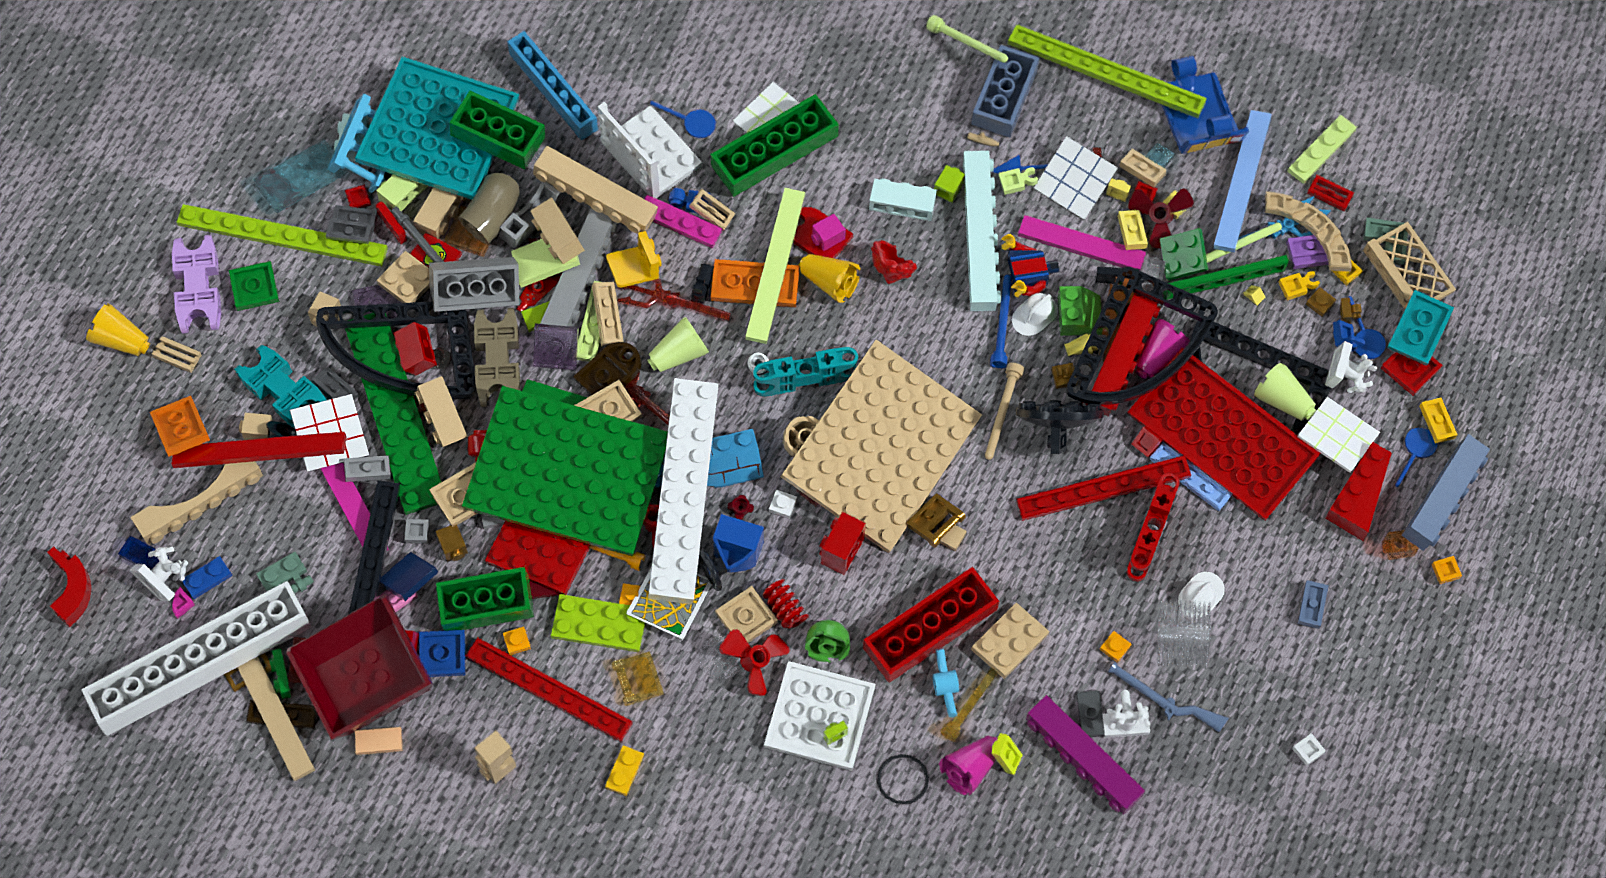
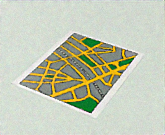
M650 568L638 591V597L635 596L626 614L680 639H684L711 584L708 578L697 573L692 604L648 599L651 576Z

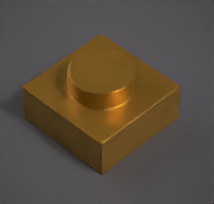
M1319 287L1307 300L1306 305L1323 317L1335 304L1336 299Z

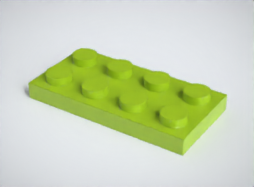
M560 594L551 638L640 653L645 622L626 614L630 605Z

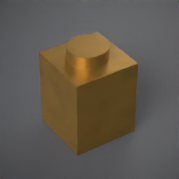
M450 525L435 531L447 562L450 560L458 561L465 554H468L457 525L453 527Z

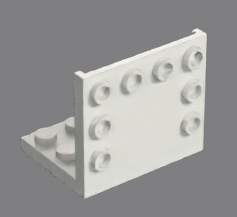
M605 102L598 106L600 140L602 144L649 196L658 198L703 166L702 161L651 105L622 126L608 112Z

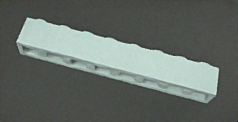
M964 151L963 155L970 311H996L997 303H1001V292L997 291L996 284H1000V273L995 268V265L999 264V254L994 250V246L998 245V235L993 231V227L997 226V216L993 215L992 209L996 207V198L991 194V190L995 188V179L990 175V171L994 170V161L990 159L989 151Z

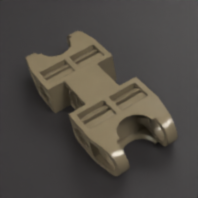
M507 308L505 317L497 323L490 322L486 318L484 309L477 310L474 323V342L476 351H486V365H475V384L481 407H487L490 395L495 391H501L502 386L517 390L521 389L519 363H509V349H519V329L514 308Z

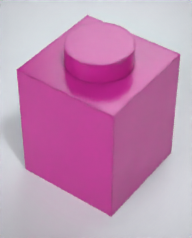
M832 214L813 225L811 237L815 245H820L822 250L825 251L845 240L846 229L836 215Z

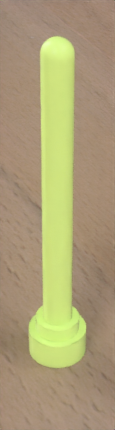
M936 15L929 18L926 25L927 30L933 33L942 32L1003 63L1008 61L1007 55L945 25L942 18Z
M1281 223L1272 224L1239 239L1236 250L1282 229ZM1216 249L1207 253V263L1230 252Z

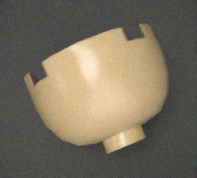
M812 416L796 417L787 425L783 433V444L790 456L794 457L819 422L818 419Z

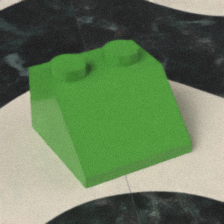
M1060 286L1057 297L1060 336L1091 334L1101 313L1100 295L1082 286ZM1103 328L1096 330L1097 335H1102Z

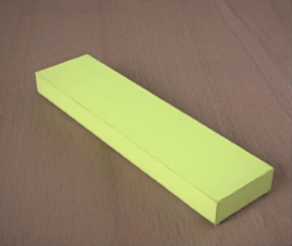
M592 288L574 354V359L590 362L598 354L601 343Z

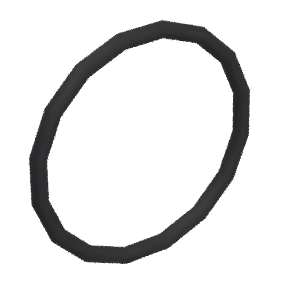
M899 754L891 756L882 763L878 770L877 783L879 790L886 799L893 803L906 805L916 802L924 795L928 788L929 776L926 767L919 759L911 755ZM910 758L921 766L926 777L925 786L921 794L908 801L895 800L886 794L880 781L881 772L891 760Z

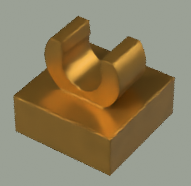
M1341 298V321L1351 324L1352 318H1361V304L1350 306V298Z
M1073 363L1052 366L1051 371L1056 389L1067 387L1074 371Z

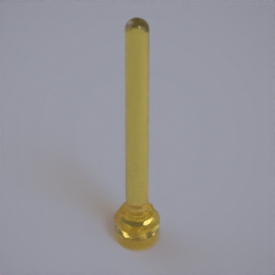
M990 668L954 720L945 723L940 730V733L950 741L955 742L958 738L961 724L998 674L994 668Z

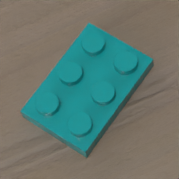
M1414 290L1387 348L1427 366L1455 307Z

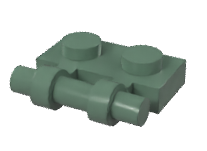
M296 551L256 573L266 592L286 581L294 580L295 583L290 587L295 594L298 591L303 592L307 589V586L314 583L310 575L303 579L300 577L307 570Z

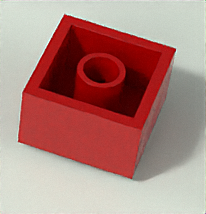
M842 512L839 518L835 517L833 519L829 536L825 535L819 546L821 548L819 555L821 556L822 565L845 575L865 539L866 523Z

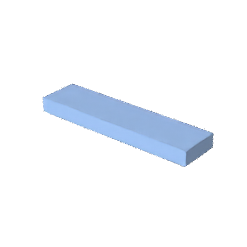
M1162 442L1149 459L1156 463L1180 457L1181 455ZM1187 460L1191 478L1180 480V483L1217 511H1220L1232 497V494Z

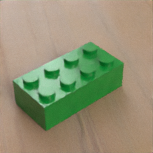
M473 91L468 92L449 122L450 136L526 170L545 139L544 124Z
M525 567L436 583L440 620L444 631L468 630L534 617L529 575Z

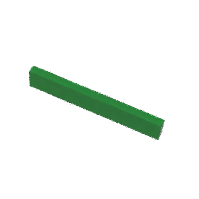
M1287 255L1169 284L1194 294L1284 272L1289 260ZM1168 290L1163 291V296L1166 300L1173 299L1172 292Z

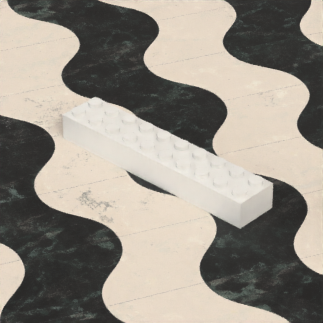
M674 379L648 599L684 604H692L694 600L718 383Z
M288 581L81 690L99 727L106 736H109L312 628Z

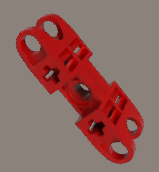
M1165 473L1161 476L1127 568V576L1133 581H1142L1146 577L1177 493L1180 481L1172 473ZM1170 478L1174 480L1175 487L1163 484V481ZM1153 524L1157 526L1158 529L1152 530L1148 527V525ZM1131 568L1143 571V574L1141 576H1134L1131 573Z

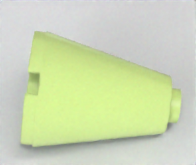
M685 317L649 353L650 359L647 361L654 371L658 369L662 372L704 356L709 351Z
M1283 363L1273 367L1265 376L1267 379L1264 384L1260 382L1255 390L1254 396L1259 400L1301 421L1305 418L1309 420L1316 412V409H1314L1315 402Z

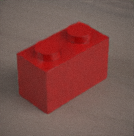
M413 322L394 332L395 345L401 358L400 365L404 371L413 375H419L437 365L427 327Z

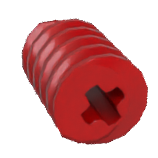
M781 579L768 586L763 592V597L768 599L767 603L772 607L773 613L777 614V620L782 621L781 626L790 629L803 623L809 615H800L804 607H795L800 601L799 599L791 600L795 593H787L790 585L782 586L785 579Z

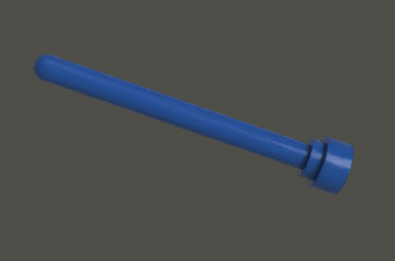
M1009 274L1003 277L996 351L990 357V366L1000 369L1007 367L1008 360L1004 348L1012 277Z

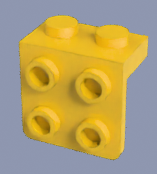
M646 231L638 233V247L609 253L606 256L609 268L619 288L659 279V267L662 266L659 254H655L654 241L652 238L649 239Z

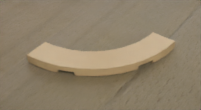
M1266 191L1265 213L1284 216L1303 225L1321 243L1328 259L1329 270L1351 272V257L1348 246L1341 237L1339 229L1325 214L1307 202L1303 203L1293 199L1292 196Z

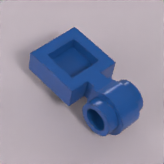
M674 188L669 193L668 202L678 209L686 205V212L697 213L689 205L693 202L699 191L689 190V194L686 196L683 189ZM700 198L705 203L709 204V202L706 201L704 198Z

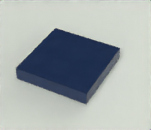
M410 552L381 577L380 585L406 601L438 574V570L435 566Z

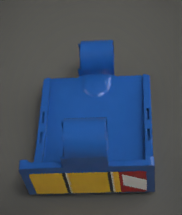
M1194 56L1172 60V71L1175 81L1167 83L1207 98L1199 118L1162 105L1180 152L1185 154L1243 141L1249 133V129L1245 127L1238 130L1216 73L1212 72L1195 76L1197 74V64Z

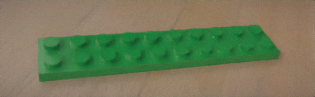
M374 313L364 315L367 320H373L376 317ZM390 326L345 328L354 358L381 373L408 381L406 373L400 365L401 358ZM362 379L386 456L389 457V466L395 483H400L401 486L399 496L405 515L438 505L429 489L440 484L441 479L414 397L377 386Z

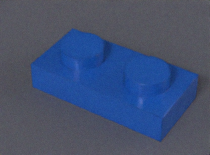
M219 556L186 576L182 582L192 598L196 599L230 578L232 574Z

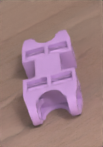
M211 234L205 235L201 246L195 250L187 249L184 246L183 239L176 238L172 249L173 273L176 280L184 279L185 288L183 292H174L175 313L182 334L189 333L190 323L199 316L209 319L211 330H218L221 320V299L217 288H209L208 276L219 275L218 255Z

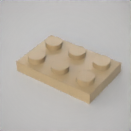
M1015 603L972 646L971 650L1005 679L1049 635L1050 631L1018 603Z

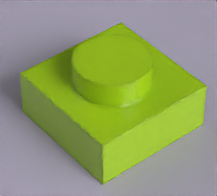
M844 720L840 723L833 722L825 728L823 738L827 745H830L848 735V727Z

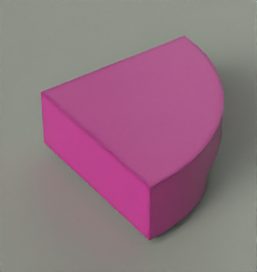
M181 587L175 592L172 602L173 613L178 619L195 605Z

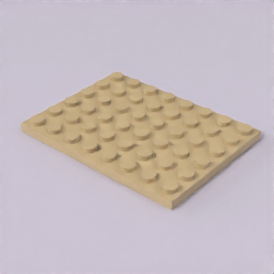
M875 340L780 477L839 518L840 514L844 512L865 522V537L889 553L907 528L908 524L906 522L917 513L982 414L881 342Z

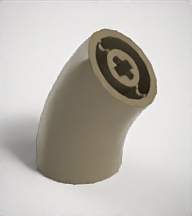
M503 173L487 175L470 204L458 217L461 224L482 243L489 245L500 232V226L510 217L520 194L517 182Z

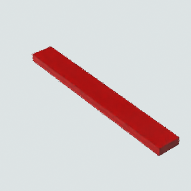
M344 431L205 443L173 455L171 464L173 468L344 454L347 436Z
M1183 455L1017 498L1016 503L1021 519L1024 521L1156 487L1161 476L1165 473L1176 475L1180 481L1191 478V472L1186 457ZM1167 478L1163 481V484L1172 483L1174 480Z
M478 637L465 655L467 659L620 742L623 741L633 724V721Z

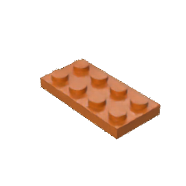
M715 259L711 301L754 304L765 263ZM787 265L777 306L796 307L799 265Z

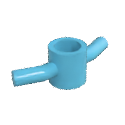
M944 648L935 649L939 673L932 674L936 696L944 695L948 716L953 718L957 716V711L952 693L959 692L958 678L955 670L948 671Z

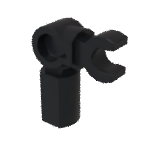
M701 264L698 276L696 277V284L692 290V302L705 304L713 276V266Z

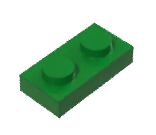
M272 650L273 658L269 659L271 671L277 672L278 679L274 680L276 693L281 692L282 700L291 698L282 650Z

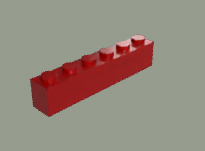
M1134 293L1091 391L1115 392L1126 389L1129 381L1125 378L1128 373H1133L1137 362L1133 361L1135 355H1141L1145 346L1142 339L1144 335L1149 336L1153 327L1150 321L1152 317L1157 318L1161 309L1157 302ZM1119 403L1101 405L1104 415L1109 417L1111 410L1116 412Z

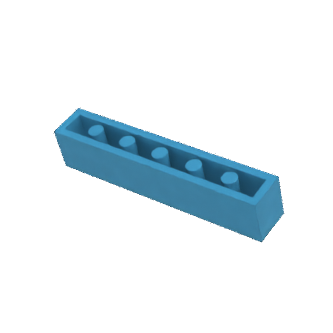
M523 31L507 41L510 56L578 138L582 141L598 130L597 117L527 33Z

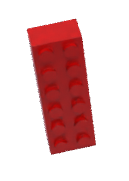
M971 567L863 639V649L888 683H890L935 653V649L944 647L997 611L999 600L974 567Z

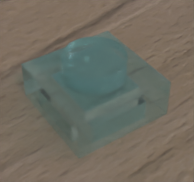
M1156 143L1145 157L1165 168L1173 159L1174 153L1161 144Z

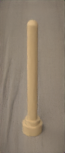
M1008 363L1005 371L1008 380L985 452V458L991 460L994 456L1015 383L1023 375L1024 367L1017 363Z

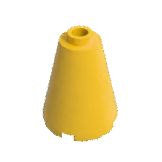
M808 254L801 259L799 264L800 271L805 277L839 303L845 302L843 300L845 297L850 298L859 282L860 277L857 276V270L860 271V267L854 262Z
M109 303L103 305L92 321L94 323L93 330L88 329L86 340L90 343L139 356L141 353L145 354L150 346L148 342L149 337Z

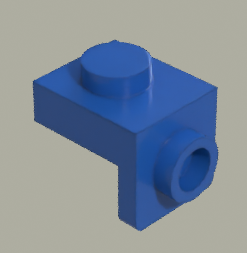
M1341 320L1333 322V337L1336 347H1339L1346 341L1352 344L1351 352H1353L1358 347L1365 345V340L1354 336L1352 324Z

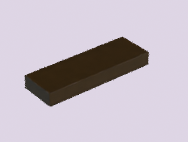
M250 700L246 722L266 725L254 700ZM282 703L293 727L315 729L317 711L314 705Z

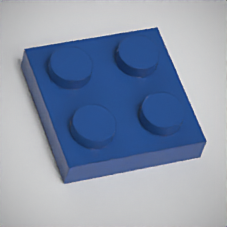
M465 630L419 632V658L429 677L466 676Z

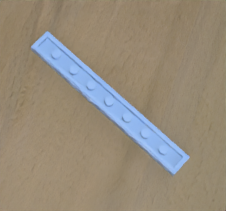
M1254 110L1250 112L1247 123L1249 133L1242 141L1216 235L1214 249L1235 253L1271 121V113Z

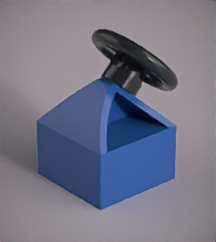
M721 514L713 536V552L716 558L711 560L704 550L699 551L701 566L710 584L716 591H721L722 589L720 575L727 572L745 571L756 566L764 544L763 526Z

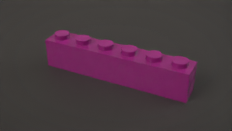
M1047 695L1027 713L1026 720L1029 728L1034 732L1038 731L1050 748L1055 747L1060 752V758L1067 764L1071 763L1076 768L1075 771L1078 776L1083 780L1087 779L1099 796L1104 795L1109 800L1108 803L1114 811H1120L1124 815L1143 797L1145 790Z

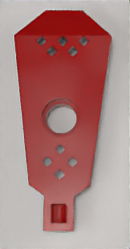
M562 272L527 285L520 296L521 303L516 310L522 312L528 306L536 305L559 282ZM535 284L542 285L540 289L534 288Z

